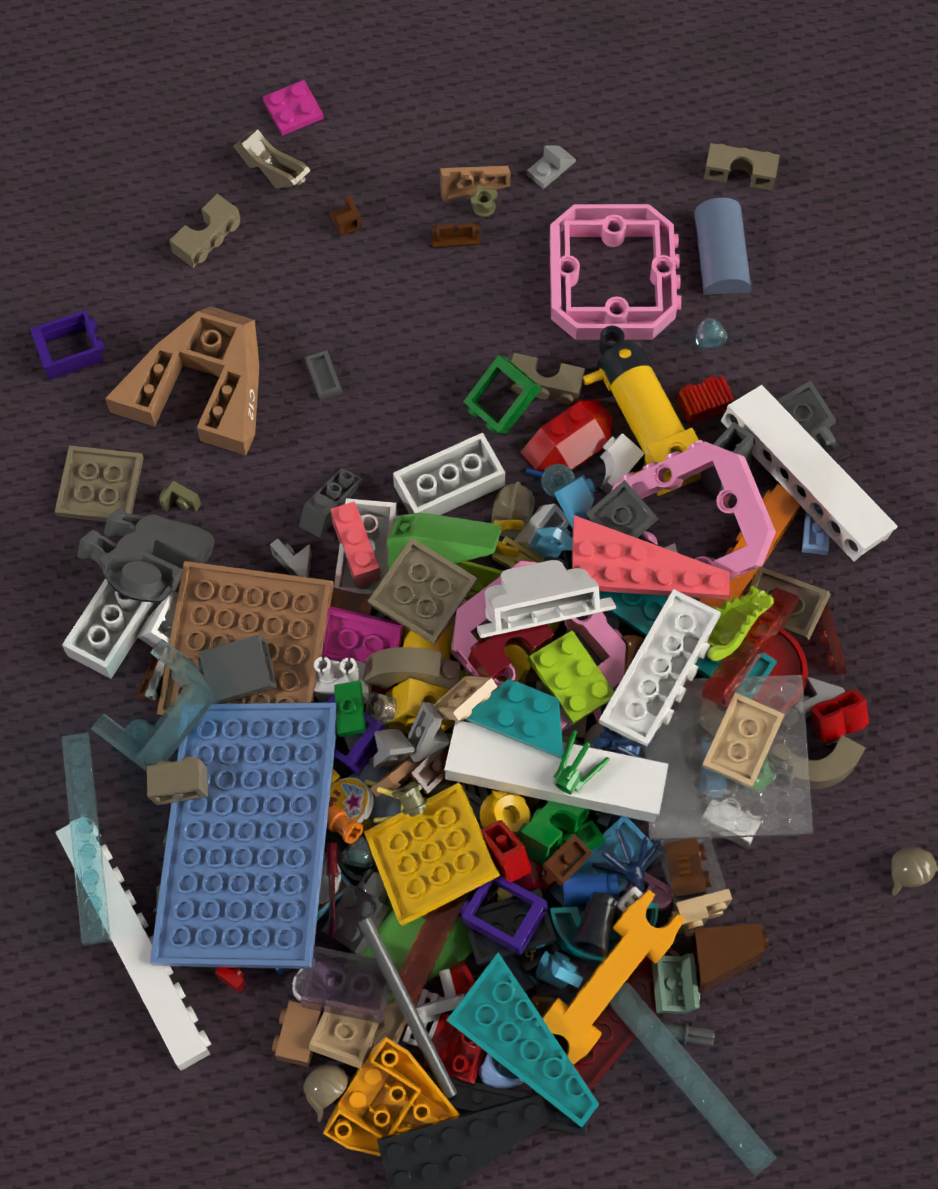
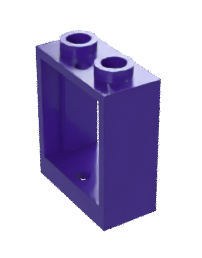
M86 310L30 328L49 380L104 361L101 353L106 351L101 337H95L94 332H97L98 328L94 318H88ZM86 329L93 347L92 349L54 362L52 361L46 342Z
M335 693L324 703H335ZM364 713L365 724L369 727L348 755L345 756L338 750H334V760L357 776L378 750L375 732L386 730L383 724Z
M498 876L475 888L476 893L472 900L468 898L465 901L460 912L463 914L461 916L463 924L521 956L548 910V904L546 900L513 882H508L504 877ZM492 884L501 887L532 905L514 937L474 916Z

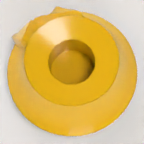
M491 790V794L485 798L480 808V821L483 828L498 820H503V823L510 828V831L515 836H517L519 829L524 823L528 824L532 820L530 809L525 803V799L519 794Z

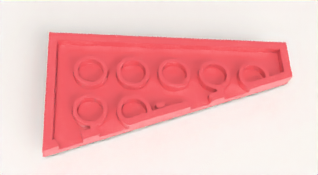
M574 515L572 569L586 570L590 577L597 582L599 591L670 596L674 589L691 598L728 600L730 596L728 571Z

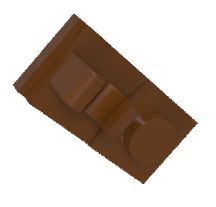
M163 649L153 654L135 700L139 702L148 700L159 705L160 697L156 690H161L162 688L160 679L164 676L168 651Z
M450 743L422 759L409 772L411 775L409 780L416 784L421 783L425 794H428L445 778L446 771L444 769Z
M573 834L542 865L547 872L541 878L548 885L555 880L562 886L593 853Z

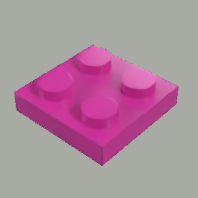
M305 80L263 96V102L282 136L324 119L323 112Z

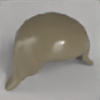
M908 846L901 848L893 855L891 861V872L894 882L892 895H897L902 887H919L934 877L938 867L932 853L920 847Z
M337 1065L319 1066L305 1080L303 1090L307 1101L317 1113L318 1122L322 1121L323 1109L333 1103L344 1092L348 1082L352 1079Z

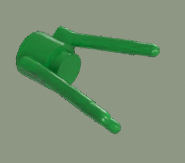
M576 730L572 731L558 770L553 776L555 778L553 784L559 790L569 795L573 791L579 793L583 785L610 761L608 757L604 758L580 780L581 773L577 770V767L590 747V743L586 742L572 765L565 768L577 735Z

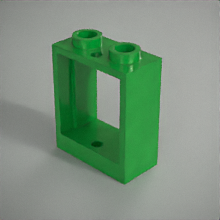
M498 355L463 402L469 407L468 412L477 419L481 417L487 422L485 426L495 434L498 432L507 434L542 387L507 357ZM503 371L524 390L499 422L477 402L498 374Z

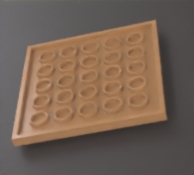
M184 561L157 714L183 718L185 704H213L205 696L204 685H206V681L198 666V660H201L199 652L255 635L266 638L277 689L225 704L314 703V688L318 672L314 668V662L317 658L322 657L327 628V614L331 605L334 582Z

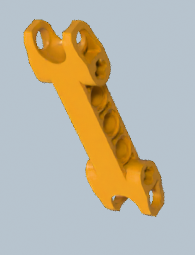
M647 890L638 900L628 906L614 923L612 929L621 936L620 940L570 1004L567 1005L557 997L542 1016L552 1034H559L567 1040L568 1051L566 1055L573 1065L586 1056L600 1038L602 1032L592 1025L645 956L655 964L663 957L673 944L675 936L685 920L678 913L663 927L655 928L651 926L646 919V910L655 894L650 890Z

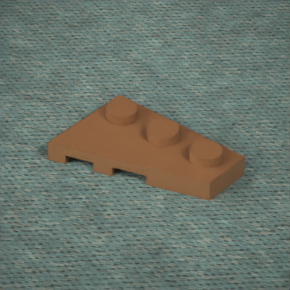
M509 167L440 168V189L443 202L475 195V189L479 185L489 190L509 187L511 179Z
M410 756L374 784L370 788L376 797L382 794L377 791L378 787L395 791L401 786L400 783L411 777L409 772L419 762H414Z

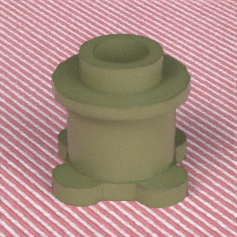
M479 185L475 189V195L471 197L472 208L476 215L488 217L495 211L494 199L497 198L498 193L494 189L489 190Z
M411 782L392 793L394 798L399 797L403 806V814H409L410 817H413L425 811L424 807L428 802L426 799H423L420 790L423 788L421 783Z

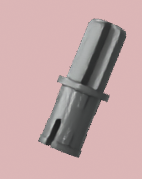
M661 1022L659 1040L683 1042L684 1046L690 1043L711 1047L714 1044L715 1032L710 1029L690 1027L689 1023L683 1026Z

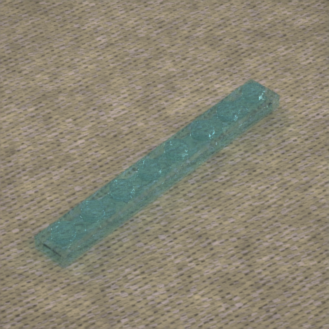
M87 732L62 736L81 941L83 946L110 942L111 936L90 735Z
M628 982L625 983L608 1004L753 1176L759 1175L777 1157Z

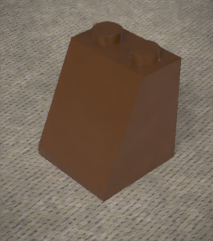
M761 924L695 928L690 939L691 953L694 954L697 966L696 978L700 995L759 962L765 953V949L768 948L767 933L762 932Z

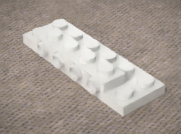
M673 589L600 717L599 724L633 741L648 746L662 723L667 725L674 713L671 707L674 701L680 703L686 692V688L683 685L687 679L693 680L698 670V666L695 665L698 658L704 659L710 648V644L707 643L708 637L720 618L721 612Z

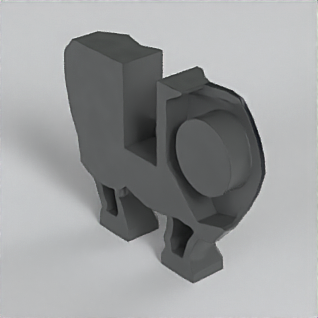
M118 508L107 517L104 536L92 530L80 540L77 557L82 560H95L102 568L107 582L123 597L141 602L160 603L171 592L179 590L184 561L206 564L212 554L215 539L211 533L193 525L169 520L155 514L148 516L128 514ZM118 536L123 537V538L118 542V544H116V543L110 541V540L107 538V537H118Z

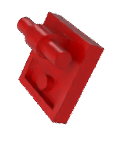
M441 1013L432 1042L448 1074L474 1084L487 1052L447 1021L450 1015ZM425 1060L423 1066L429 1068V1066H428V1064H427V1062H426V1060Z

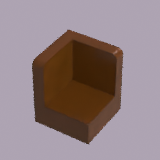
M349 194L344 196V207L329 213L340 236L362 228L361 215Z

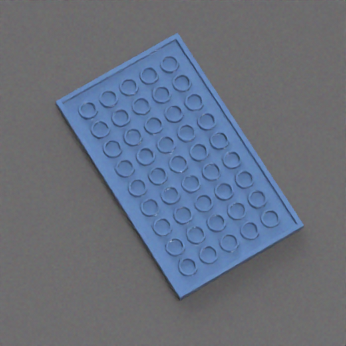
M337 703L185 704L177 761H182V758L196 757L202 761L207 767L208 797L171 803L150 963L153 966L312 969L337 731Z

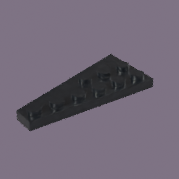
M535 1093L377 1138L389 1189L453 1188L549 1122L543 1097L539 1093Z

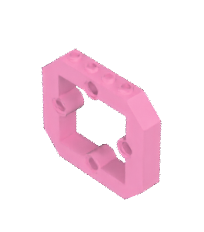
M573 204L550 224L551 319L575 340H600L601 331L611 325L622 329L625 335L624 340L654 339L676 318L677 310H681V295H677V289H680V275H676V269L679 268V254H675V248H678L679 237L678 234H674V224L649 204ZM570 237H601L604 244L610 247L621 245L625 237H653L654 260L652 261L650 280L655 285L656 307H629L628 302L624 298L617 296L608 299L605 307H571V287L578 282L580 264L575 257L570 256Z
M700 440L688 446L689 449L682 453L676 451L668 454L663 462L649 463L643 467V471L637 474L631 472L622 476L621 481L614 484L612 490L626 480L639 497L643 499L665 488L676 489L682 484L684 479L715 465L724 487L717 496V506L722 512L735 515L747 546L717 560L704 556L697 557L695 560L728 571L729 581L762 567L776 531L744 456ZM670 469L672 477L668 482H665L664 473ZM732 495H735L737 497V504L735 507L730 508L728 500ZM645 531L641 534L657 544V539L651 532Z
M520 561L512 568L522 567L536 563ZM501 576L460 606L454 616L451 654L470 676L480 677L468 661L471 652L470 648L478 642L473 635L478 632L477 626L491 622L486 618L485 591L491 586L502 585ZM602 612L585 615V620H578L577 618L564 620L566 627L570 631L573 630L574 633H578L603 661L598 668L615 691L624 677L626 644L621 639L623 637L621 633L611 628ZM512 665L503 674L506 680L515 679V669ZM497 679L493 680L497 685V687L494 690H496L504 682H500ZM560 709L561 731L563 732L571 724Z

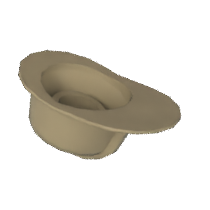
M518 481L515 484H510L500 489L495 498L491 523L493 524L494 520L516 519L522 520L526 525L532 518L535 498L532 492ZM505 530L500 533V536L516 538L522 530Z

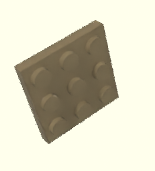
M69 445L55 507L56 516L106 522L107 517L118 508L128 514H132L144 459L143 454Z
M411 537L369 598L368 604L435 645L454 617L457 609L462 605L478 580L477 577Z

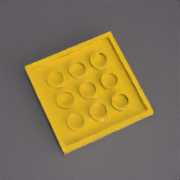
M460 783L426 799L428 804L424 807L425 811L421 814L410 817L409 814L401 812L364 832L397 920L402 926L500 876Z

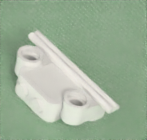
M550 560L503 571L501 573L502 585L491 586L485 591L486 618L492 623L477 626V631L480 638L613 610L616 609V605L611 597L599 598V586L586 570L579 568L566 570L562 562Z

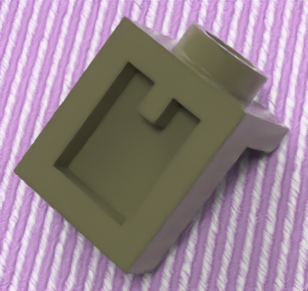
M175 481L169 487H165L160 494V504L166 512H168L174 502L184 510L189 508L195 512L201 506L198 494Z

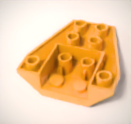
M385 1036L368 1053L362 1068H358L347 1088L338 1099L323 1134L347 1149L381 1156L377 1138L460 1114L412 1054Z

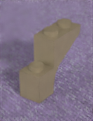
M259 130L248 132L233 146L248 167H259L276 189L284 187L288 189L291 186L298 187L306 180L305 175L310 172L306 164L274 148Z

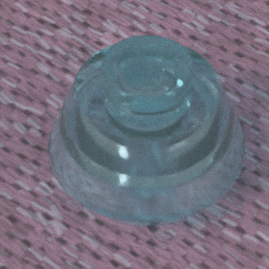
M712 318L705 319L698 326L695 343L703 349L718 348L726 342L728 334L719 321Z
M551 465L542 474V488L549 496L556 498L554 494L556 488L575 479L573 471L566 465Z
M359 837L352 844L347 843L340 855L343 863L350 866L372 868L376 864L365 837Z

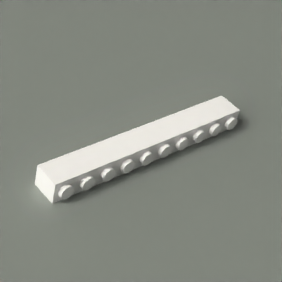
M82 817L56 831L65 852L177 1067L182 1071L210 1055L207 1047L211 1043L204 1030L198 1032L194 1024L198 1021L191 1006L185 1007L181 1000L186 997L179 982L173 984L169 975L173 974L171 967L153 966L150 963L153 936L148 937L145 928L149 927L142 912L136 914L132 906L137 903L130 890H123L120 883L125 880L118 867L112 869L108 860L113 857L106 844L100 846L97 838L101 835L95 823L89 824L86 818Z

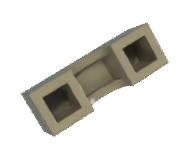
M710 143L704 179L727 183L729 173L740 169L750 175V187L773 191L780 155Z
M216 194L201 209L204 222L209 225L206 229L195 231L185 225L169 240L172 253L193 268L198 263L204 262L208 253L214 247L220 246L224 237L230 231H235L240 224L238 208L219 194Z
M517 353L513 354L512 362L542 387L536 395L537 398H550L566 405L579 402L585 368L561 363L559 372L555 376L547 378L539 375L537 372L538 358ZM507 376V389L513 393L521 394L524 389Z

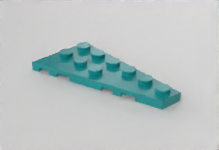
M497 953L447 1021L570 1119L583 1127L599 1103L500 954Z

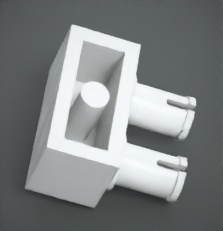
M323 657L317 658L314 662V668L318 672L314 693L318 701L330 699L335 693L334 685L360 680L363 689V702L369 704L372 684L363 682L366 663L355 661L353 658H350V661L348 658H345L341 662L329 660L327 657L324 660Z

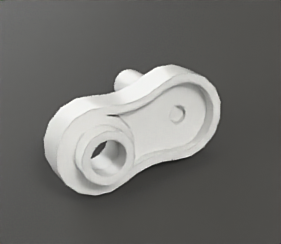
M450 969L439 971L445 998L415 1006L423 1023L436 1020V1014L454 1010L465 997L464 993L456 995Z

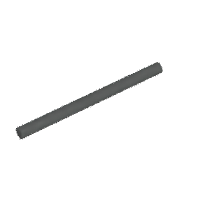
M368 916L360 920L358 925L441 1092L447 1099L457 1094L452 1080L371 917Z

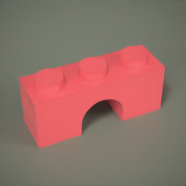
M355 501L330 509L332 523L339 542L343 545L356 588L381 580L380 568Z

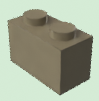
M196 757L182 758V761L177 762L159 761L156 765L147 766V797L156 805L208 797L207 767Z

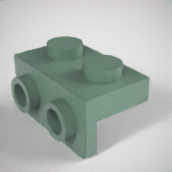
M694 954L663 956L656 964L651 961L657 1013L686 1014L699 1009L700 993L697 987V966Z

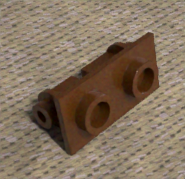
M474 221L458 225L436 224V226H431L433 248L480 245L479 223L474 224Z

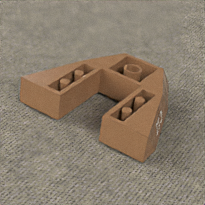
M210 306L197 311L156 344L105 400L110 413L155 427L183 366L217 376L219 379L197 426L200 441L246 456L254 439L256 429L259 357L255 320Z

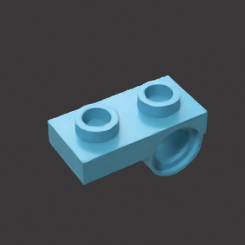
M562 526L538 529L531 541L530 549L543 558L549 556L558 558L562 550H572V533Z
M545 950L536 970L537 978L560 989L565 988L568 983L579 988L583 977L577 971L578 967L570 962L568 956L558 951L552 954Z

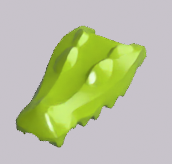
M751 586L749 593L745 596L742 595L740 599L734 596L731 601L724 600L720 608L713 606L712 608L720 611L721 615L708 637L707 643L710 644V648L707 652V657L712 661H719L732 654L740 646L757 618L773 605V597L766 594L764 590H758L756 587Z

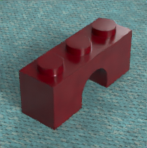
M547 624L494 635L487 641L481 639L470 648L471 652L468 661L480 677H488L495 680L507 672L512 663L505 654V647L517 645L530 656L550 643L554 633Z

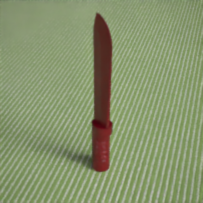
M335 842L327 843L329 936L331 941L335 932V876L338 875L337 843Z

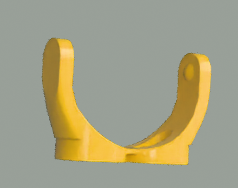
M516 519L494 520L493 523L501 525V533L510 529L523 530L525 525L522 520ZM498 540L495 552L516 558L519 556L520 550L516 547L506 546Z

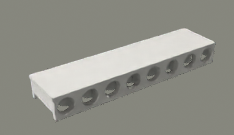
M762 385L727 406L721 422L729 428L732 424L730 417L734 415L738 420V425L754 435L755 444H753L752 455L854 562L881 541L887 540L898 527ZM763 450L770 453L772 461H768L765 458ZM780 467L788 472L789 479L782 476ZM797 485L805 490L806 497L799 494ZM814 503L820 505L823 515L816 512ZM832 521L838 524L841 533L833 530L831 526ZM849 539L856 543L858 551L851 549L848 542Z
M456 720L444 771H446L445 779L655 823L657 816L660 814L668 764L589 747L577 767V770L581 773L580 780L604 758L608 757L610 761L583 785L579 793L573 791L569 795L559 790L553 784L555 780L553 776L558 770L561 759L476 724ZM562 742V743H563V754H564V751H565V748H566V746H567V743ZM573 744L565 768L572 765L583 746Z

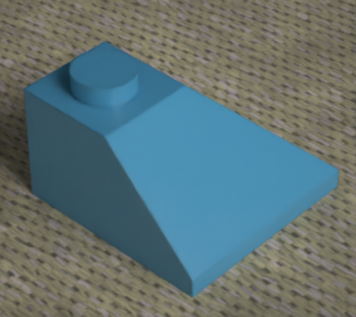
M584 475L556 488L554 492L572 529L574 515L586 520L588 519L586 513L591 509L595 498L593 493L596 492V488L590 478L585 479Z

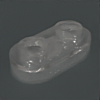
M373 692L368 698L365 713L376 721L388 724L397 717L399 706L395 698Z

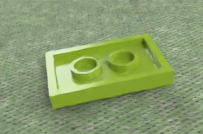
M573 630L531 654L527 659L551 696L559 699L560 709L571 725L609 703L615 693Z

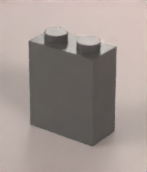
M733 422L713 445L744 456L748 466H751L754 435ZM714 465L701 471V487L717 497L724 487Z
M260 635L199 652L201 660H198V666L201 674L205 676L206 685H204V692L210 703L225 704L277 689L266 638Z

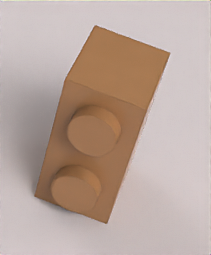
M289 1001L287 1008H282L279 1024L283 1025L280 1035H275L272 1051L276 1052L277 1060L310 1067L313 1051L309 1050V1044L322 1018L323 1012L321 1008Z

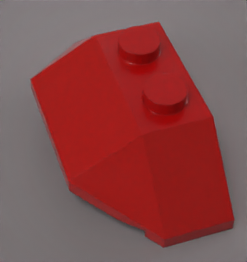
M598 400L579 401L542 426L520 454L533 470L541 472H571L604 449V444L610 439L613 416Z

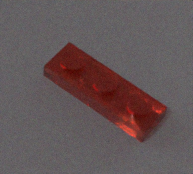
M827 601L818 620L821 621L823 630H819L820 638L823 645L828 644L830 653L826 654L829 669L834 668L836 676L847 674L846 663Z

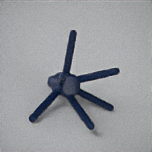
M606 705L601 707V714L606 709ZM603 726L604 732L593 740L595 748H602L604 751L615 749L625 755L638 758L643 757L620 745L651 746V743L645 746L633 740L621 739L619 733L613 730L610 731L605 726Z
M617 829L616 833L627 863L622 865L614 857L603 851L602 856L616 867L593 863L592 867L623 874L627 882L632 883L633 887L643 891L645 889L642 881L645 876L643 867L660 846L661 840H657L646 853L648 837H643L638 861H632L622 831Z

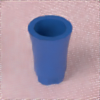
M574 873L562 885L564 907L586 905L590 900L592 892L607 893L617 901L619 900L617 874Z

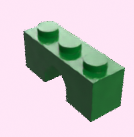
M547 801L543 808L536 810L532 820L528 824L524 823L518 831L517 837L522 842V845H524L527 856L543 865L560 847L563 832L557 828L574 834L588 819L590 809Z

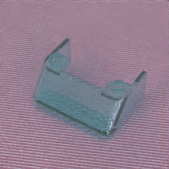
M163 639L158 642L150 653L172 669L173 680L183 689L156 724L152 726L146 720L134 719L124 729L106 714H103L91 728V730L145 771H147V766L156 765L159 761H168L214 700L213 692L197 666Z

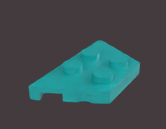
M508 679L494 690L486 701L478 703L471 709L472 713L465 719L468 722L562 759L563 743L559 699Z

